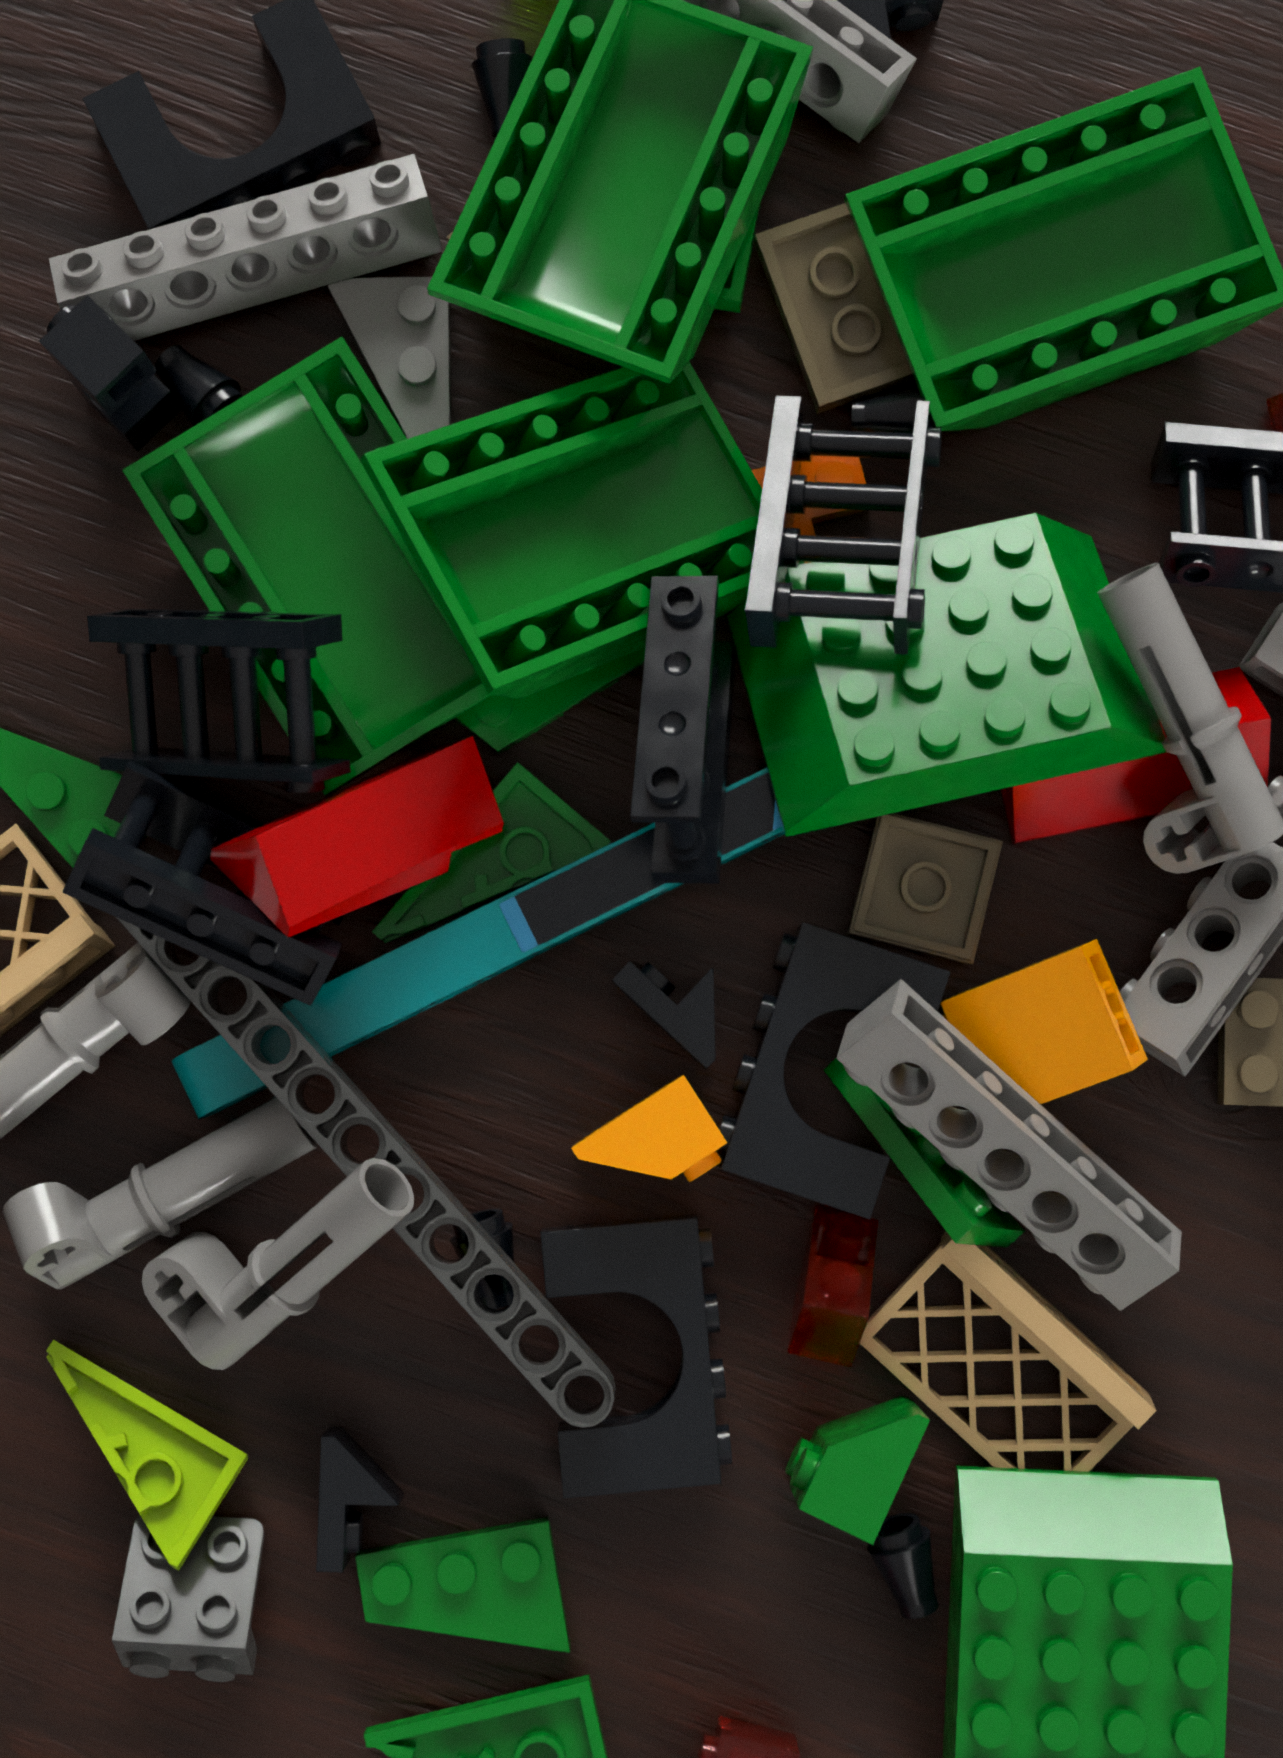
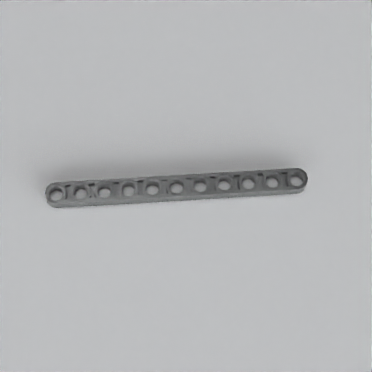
M117 918L346 1176L350 1175L363 1163L355 1159L348 1150L347 1139L349 1133L359 1124L367 1125L375 1130L379 1137L380 1145L378 1153L374 1158L384 1159L395 1165L403 1174L414 1176L420 1181L424 1190L422 1204L417 1210L411 1211L393 1227L396 1233L563 1420L570 1425L581 1428L592 1427L605 1420L612 1410L616 1390L614 1377L609 1368L269 987L202 956L192 964L184 966L175 956L174 943ZM238 978L246 988V1002L241 1010L228 1015L222 1011L218 1004L219 988L229 979ZM280 1026L289 1035L291 1047L289 1054L283 1061L273 1064L263 1056L260 1044L266 1031ZM316 1075H322L329 1079L335 1090L333 1104L323 1113L314 1112L304 1101L305 1085ZM452 1224L464 1230L468 1237L469 1247L467 1254L463 1258L449 1260L438 1253L435 1248L434 1237L441 1225ZM496 1274L506 1278L513 1287L514 1297L511 1305L504 1309L496 1310L483 1304L478 1294L479 1282L483 1277ZM534 1325L549 1327L558 1338L559 1348L557 1352L545 1359H538L529 1355L522 1343V1335L526 1329ZM578 1376L593 1377L602 1386L604 1398L593 1408L584 1409L575 1406L569 1400L566 1386L572 1379Z

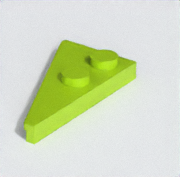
M53 1340L46 1350L48 1353L46 1358L169 1565L179 1571L248 1460V1455Z

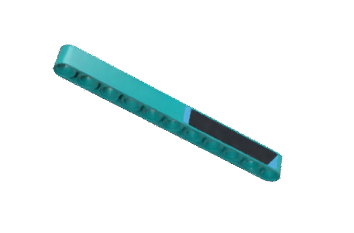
M767 768L726 787L721 865L785 834ZM654 822L323 984L311 1006L296 999H292L284 1003V1005L328 1055L332 1057L685 883L654 882L651 874ZM280 1026L269 1029L262 1037L260 1046L265 1059L270 1063L278 1064L289 1054L291 1047L290 1037ZM221 1035L171 1060L198 1119L213 1115L268 1088Z

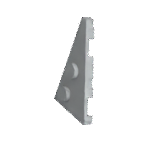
M432 277L350 278L329 284L328 288L333 300L341 311L364 359L374 374L376 382L407 439L451 425L450 303L428 295L427 287Z

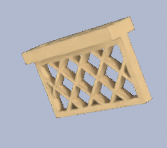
M16 823L0 835V860L17 847L28 860L23 887L0 885V895L22 897L16 931L0 929V939L14 941L10 965L0 972V1037L115 947L102 927L92 921L77 899L62 893L65 883L23 827ZM39 876L49 889L37 888ZM36 898L58 900L70 916L49 934L30 932ZM28 942L36 943L33 947L27 950Z
M947 1232L941 1236V1242L854 1333L855 1340L993 1467L1025 1469L1024 1452L1062 1451L1063 1471L1089 1472L1133 1426L1139 1430L1157 1411L1150 1394L989 1246L956 1244ZM942 1263L963 1282L964 1305L925 1306L924 1282ZM970 1289L975 1294H977L986 1303V1305H971ZM917 1291L918 1306L902 1307ZM999 1315L1011 1326L1012 1349L973 1350L972 1316ZM964 1316L966 1350L927 1351L925 1317ZM891 1318H919L920 1351L892 1352L875 1336ZM1019 1334L1035 1349H1019ZM1049 1360L1059 1370L1060 1393L1021 1394L1020 1361ZM1012 1361L1014 1394L975 1395L974 1362ZM966 1362L968 1395L940 1396L928 1384V1363ZM905 1363H921V1377ZM1067 1378L1083 1393H1068ZM1060 1405L1062 1438L1023 1439L1022 1406ZM1069 1405H1098L1113 1421L1097 1438H1070ZM1014 1406L1016 1439L988 1440L977 1430L976 1407ZM953 1407H968L969 1422ZM1071 1451H1083L1071 1464ZM1002 1452H1016L1017 1466Z

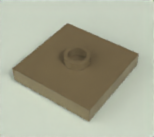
M895 813L876 817L847 934L966 965H973L1003 841Z

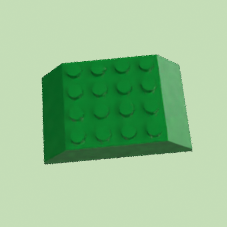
M559 0L427 287L428 295L670 384L695 355L785 146L813 54V46L683 0Z
M1201 67L845 194L844 197L922 400L930 401V420L933 428H942V431L987 428L1214 345L1283 307L1282 266Z
M343 337L323 347L122 470L209 611L341 614L343 641L317 646V657L310 659L316 756L319 758L350 759V773L325 780V789L322 792L326 797L490 696L360 461L364 453L406 440L407 438ZM262 648V655L256 656L258 689L288 736L283 660L276 659V648Z
M690 362L670 384L623 367L364 453L360 459L489 695L521 699L645 648L652 576H718L719 591L716 618L725 615L747 599L762 488Z
M1032 513L920 538L915 589H925L923 629L910 630L908 655L894 653L893 621L792 616L790 623L780 622L777 647L771 648L750 646L745 614L746 601L727 616V622L785 837L1167 753L1161 744L1166 738L1156 712L1097 594L1109 582L1092 536L1038 513ZM808 562L799 564L797 568L787 567L785 582L793 583V590L896 594L898 566Z
M955 1466L943 1758H1225L1233 1563L1219 1481L1215 1477Z

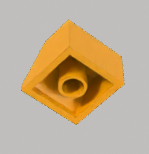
M680 1075L575 1143L571 1149L579 1160L670 1180L683 1172L688 1182H691L722 1161L716 1150L727 1144V1141L686 1077Z

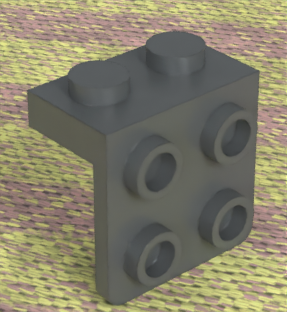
M139 1515L135 1519L112 1636V1643L123 1667H129L131 1673L147 1678L166 1677L169 1675V1670L195 1671L197 1677L212 1682L232 1681L235 1679V1674H254L257 1646L251 1629L265 1538L264 1528L260 1521L250 1518L213 1516L178 1571L169 1565L141 1516Z

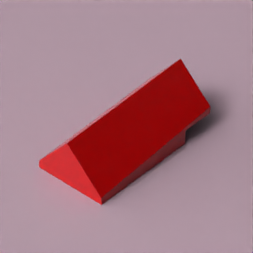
M1240 667L1212 672L1228 707L1236 706L1239 708L1242 717L1238 728L1268 788L1271 717ZM1162 727L1163 733H1164L1165 738H1166L1167 735H1166V733H1165V731H1164V729H1163V727ZM1167 752L1001 789L1012 843L1016 844L1154 816L1176 796L1193 788L1177 755Z
M470 736L423 751L327 797L321 798L211 849L210 860L289 938L448 872L453 851L502 832L504 822L474 737Z

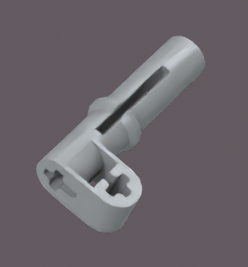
M1156 562L1137 569L1100 589L1097 594L1167 735L1161 744L1166 752L1177 755L1193 788L1176 796L1149 822L1144 830L1143 843L1146 853L1152 862L1167 872L1175 874L1189 873L1256 851L1283 835V819L1238 728L1242 717L1239 708L1236 706L1228 707L1159 563ZM1206 815L1210 824L1200 833L1196 829H1192Z
M139 942L62 1006L44 1009L41 1012L42 1016H40L42 1022L0 1056V1139L83 1070L91 1074L99 1068L100 1056L128 1033L141 1045H146L167 1032L184 1015L190 1005V1000Z
M274 1097L148 1168H145L143 1163L133 1166L128 1179L90 1200H87L64 1184L47 1182L18 1192L5 1203L2 1212L26 1273L55 1289L62 1290L159 1235L170 1238L176 1236L180 1232V1224L316 1149L317 1143L284 1105Z
M372 1158L366 1160L279 1238L259 1243L248 1256V1263L245 1268L242 1267L225 1244L216 1236L207 1232H193L148 1262L142 1274L144 1294L152 1307L199 1363L210 1369L224 1370L231 1367L290 1315L298 1316L313 1308L319 1299L320 1290L411 1212L414 1207L412 1187L405 1175L395 1165L384 1159ZM327 1234L333 1242L275 1292L269 1283L322 1236Z

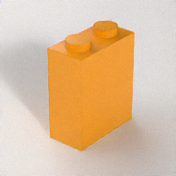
M1097 939L961 992L940 1003L944 1011L942 1016L1039 1104L1133 1071L1148 1060Z

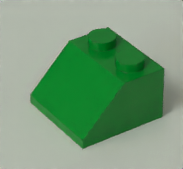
M899 1396L817 1426L810 1441L802 1437L799 1439L785 1470V1474L791 1476L789 1486L798 1509L873 1545L930 1419L914 1401L904 1396Z

